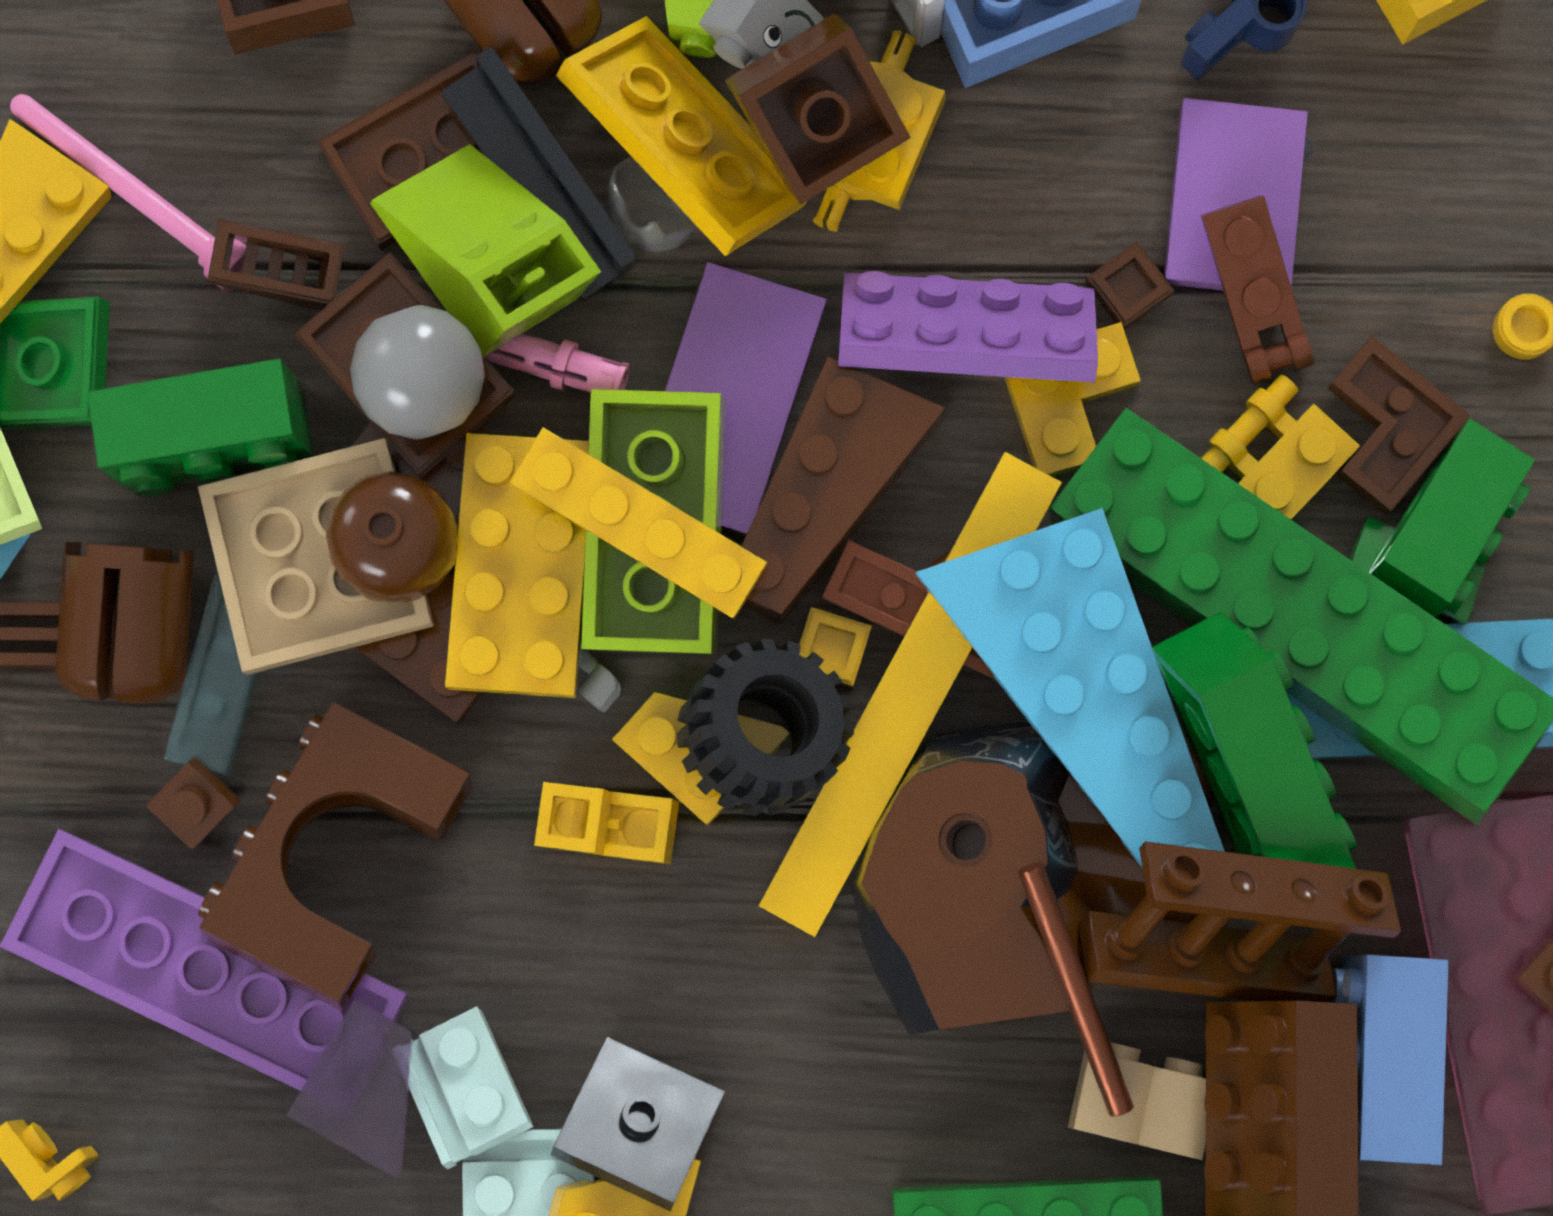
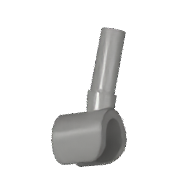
M580 641L579 666L589 676L578 687L577 691L599 711L604 713L620 696L621 684L609 670L599 664L595 657H592L588 650L581 649L582 641Z

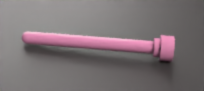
M20 94L12 99L10 109L14 116L86 171L109 185L112 191L198 255V263L204 268V276L208 278L215 240L213 235L33 98ZM234 239L228 271L237 273L242 271L246 245L240 240ZM216 285L224 292H230L234 290L227 287Z

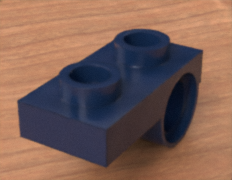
M1232 0L1234 3L1219 17L1212 11L1208 12L1185 36L1189 45L1181 65L1199 81L1243 39L1260 51L1271 52L1282 49L1293 38L1306 12V0ZM1265 5L1278 7L1286 15L1287 22L1281 24L1271 23L1262 17L1259 8Z

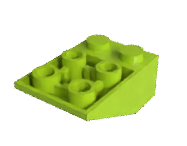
M471 144L377 196L370 202L446 311L468 327L482 351V358L576 301L601 273V270L563 218Z

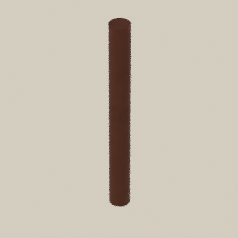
M1043 862L1026 865L1018 870V875L1108 1114L1112 1117L1124 1115L1134 1108V1104Z

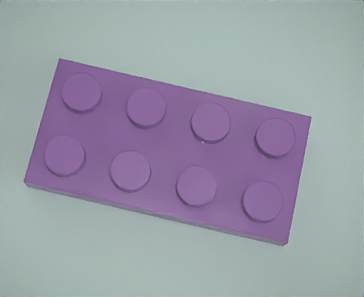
M868 271L862 274L844 273L838 366L1095 383L1098 350L1094 288L1077 287L1069 283H1056L1053 285L1019 284L1006 279H994L988 282L956 280L942 275H931L925 278L892 276L879 271Z

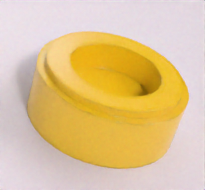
M1536 294L1517 295L1506 302L1497 312L1493 321V336L1499 348L1507 355L1520 360H1530L1544 354L1553 346V304L1546 298Z

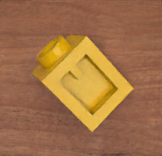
M22 1119L6 1121L0 1126V1159L32 1201L48 1198L53 1194L58 1201H61L91 1178L86 1167L99 1158L98 1153L92 1146L76 1149L57 1164L52 1158L58 1153L57 1148L48 1134L38 1124L33 1122L28 1126Z

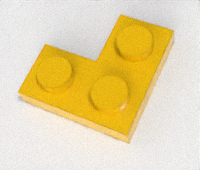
M1122 322L1096 329L1098 366L1095 383L1004 377L1032 465L1051 477L1079 469L1096 447L1082 403L1137 387L1141 381Z

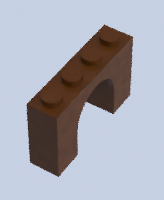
M333 702L324 717L316 714L308 723L298 746L299 749L303 750L302 755L292 772L284 769L274 780L265 801L266 804L271 806L258 828L250 825L244 831L232 855V860L237 862L225 884L216 882L210 888L200 906L198 916L204 919L199 929L207 940L344 1013L374 961L376 953L371 943L311 912L293 896L289 888L287 868L289 855L297 837L310 822L320 815L342 807L357 806L382 812L441 843L470 793L472 786L468 772Z

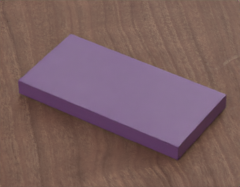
M707 262L665 391L721 393L726 400L721 529L746 537L764 498L826 308L827 299Z

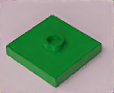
M101 297L20 301L0 324L1 430L92 426L87 392L106 388L109 301Z

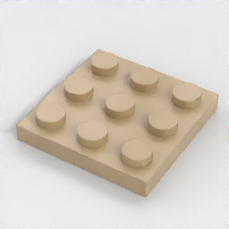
M386 438L198 486L242 673L249 675L434 626L427 595L419 600L409 602L398 601L391 603L369 600L343 581L330 560L326 530L331 509L344 490L365 476L389 471L396 473L390 446Z

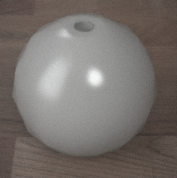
M415 305L373 320L356 342L350 366L354 395L367 417L389 434L413 440L425 439L463 424L480 400L485 379L482 351L468 327L447 311L425 305Z

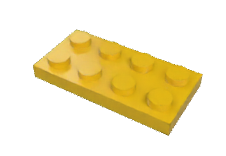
M647 16L563 61L556 74L558 79L724 256L729 255L797 212L807 203L806 201L800 204L786 188L748 122Z
M466 433L445 687L448 690L576 698L583 616L586 529L509 483L535 441V437ZM565 440L589 454V441Z

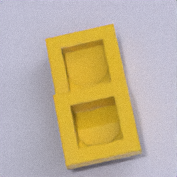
M543 782L534 846L671 865L680 801L670 798L611 792L600 788Z

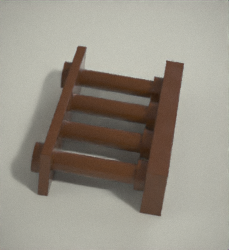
M1147 841L1139 848L1147 892L1143 900L1130 915L1088 911L1078 924L1087 982L1249 1001H1312L1329 1003L1337 997L1329 955L1350 933L1395 938L1401 932L1388 873ZM1169 910L1197 914L1190 923L1162 920ZM1230 918L1258 921L1251 930L1223 927ZM1291 925L1317 928L1310 937L1284 935Z

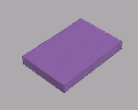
M1183 98L1180 108L1164 277L1170 285L1223 291L1200 215L1262 195L1265 196L1285 268L1292 286L1308 111Z

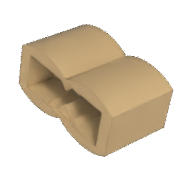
M1111 1043L1134 1104V1108L1130 1112L1112 1117L1108 1114L1086 1052L1084 1051L1067 1128L1194 1159H1203L1206 1144V1111L1204 1105L1206 1079L1202 1077L1205 1065L1166 1057L1164 1068L1139 1063L1141 1050Z

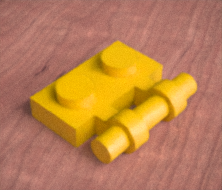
M1281 374L1266 390L1258 388L1245 402L1248 409L1228 430L1221 428L1207 442L1209 450L1201 459L1220 472H1223L1228 467L1241 479L1238 483L1289 519H1292L1356 452L1360 445L1314 403L1297 421L1290 416L1284 407L1299 390L1288 377ZM1266 427L1279 440L1258 462L1248 453L1246 447Z

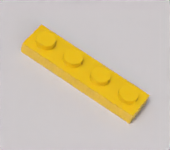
M542 427L509 482L511 485L733 619L736 618L768 565L763 559Z

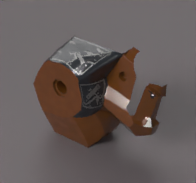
M1027 719L935 734L913 761L873 830L852 884L862 942L878 980L909 1035L1070 1011L1018 875V870L1022 867L1036 862H1043L1085 977L1086 972L1078 925L1088 911L1130 915L1147 895L1141 866ZM1188 749L1211 812V802L1214 801L1213 795L1194 750ZM1169 910L1162 920L1190 923L1197 914ZM1088 982L1090 990H1092L1095 983Z

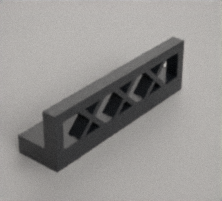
M491 46L476 56L477 67L441 91L442 98L478 150L563 218L601 270L597 278L581 294L580 298L585 302L635 268L637 256Z

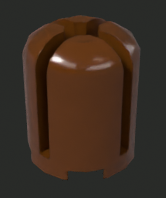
M443 0L482 51L491 46L520 86L545 82L558 73L560 69L558 63L561 61V57L551 38L568 58L592 44L599 32L603 16L599 0Z
M65 542L55 672L61 685L83 699L98 701L116 699L118 702L125 703L158 702L178 692L185 680L195 551L179 550V563L171 562L172 549L86 543V556L81 555L82 543Z

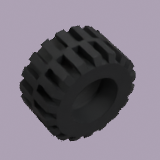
M760 639L752 648L748 642L734 647L727 656L723 654L693 685L686 695L689 699L680 708L677 721L686 725L676 734L678 748H689L690 752L682 760V763L687 773L697 770L703 779L696 786L705 795L712 789L721 794L717 804L728 810L733 808L738 802L743 803V814L757 816L765 808H767L769 815L784 812L791 805L795 807L827 783L838 772L836 768L846 760L851 748L844 744L854 735V721L844 719V715L853 708L849 694L839 696L836 687L842 680L835 670L826 675L819 668L824 659L814 652L807 658L799 655L801 646L799 644L787 641L778 650L776 649L774 639ZM739 701H760L768 704L780 713L786 721L791 734L792 746L790 756L778 757L766 754L758 750L747 740L738 721L737 710Z

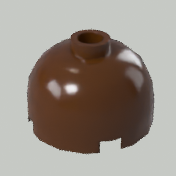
M390 471L365 476L345 489L331 509L326 530L330 560L343 581L369 600L391 603L419 600L440 586L455 564L458 536L455 515L438 490L416 476Z

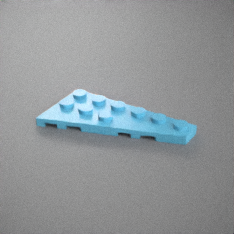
M1103 508L915 573L927 591L932 594L952 620L951 622L961 635L970 643L987 665L995 679L1046 745L1079 784L1078 786L1090 802L1096 806L1120 837L1121 842L1141 868L1142 862L1139 848L1145 841L1225 852L1161 671L1151 649V643Z

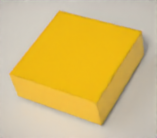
M811 607L799 644L801 645L799 655L807 658L812 652L816 653L824 659L819 668L826 675L835 670L842 680L840 685L853 688L872 626Z

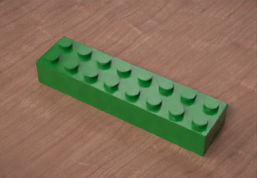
M1128 408L1124 409L1049 507L1052 525L1103 508L1128 582L1191 626L1222 612L1240 629L1247 626L1250 627L1259 639L1264 651L1269 653L1275 650L1286 664L1293 680V686L1286 690L1288 694L1477 826L1553 725V697Z

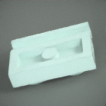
M477 1006L420 1034L419 1039L405 1046L400 1044L392 1048L441 1164L445 1168L450 1169L456 1166L457 1162L470 1155L476 1156L534 1127L486 1018Z
M528 1129L476 1156L472 1154L463 1159V1216H548L556 1187L582 1180L593 1182L595 1181V1176L551 1156L553 1145L561 1129Z

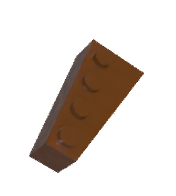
M828 356L741 547L768 563L742 607L782 624L832 562L834 556L850 536L861 526L868 517L869 512L888 488L895 483L907 468L911 459L942 424L945 407L854 367L838 366V360Z

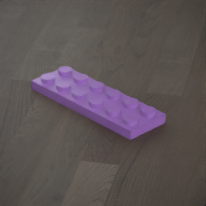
M57 830L0 944L1 948L348 1114L353 1113L409 996L408 993L366 974L343 1013L207 940L199 929L204 919L198 916L200 906L205 898L204 896L66 830Z

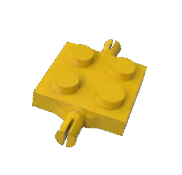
M893 31L881 63H870L911 138L826 189L827 191L817 215L813 219V222L823 229L827 224L829 231L837 232L849 199L872 200L897 210L901 209L946 101L945 90L914 80L904 72L913 47L917 43V40L907 33L903 39L902 31Z

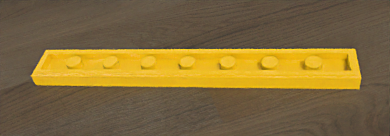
M1004 452L946 561L1036 531L1062 482ZM929 592L854 729V735L849 738L846 744L851 748L846 760L836 768L838 772L824 784L759 904V907L813 937H816L972 649L970 643L965 640L951 622L952 620Z

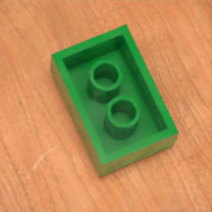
M281 358L87 392L98 468L128 491L135 490V495L139 497L168 494L174 491L173 483L197 479L198 485L202 486L236 477V472L258 468L263 470L314 457L304 388Z

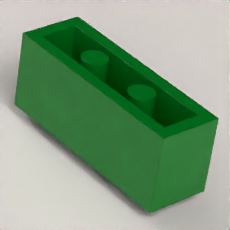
M1469 418L1444 447L1369 573L1435 618L1444 610L1454 615L1465 602L1475 585V582L1467 577L1472 566L1476 563L1482 567L1493 554L1503 537L1502 533L1495 530L1501 517L1504 516L1510 519L1529 494L1531 487L1524 484L1523 480L1535 459Z

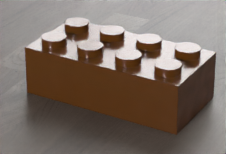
M1312 1001L1206 1002V1094L1204 1099L1206 1111L1205 1216H1358L1357 1004Z

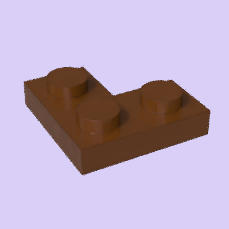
M1371 336L1328 387L1331 392L1376 427L1337 476L1387 515L1394 509L1471 415Z

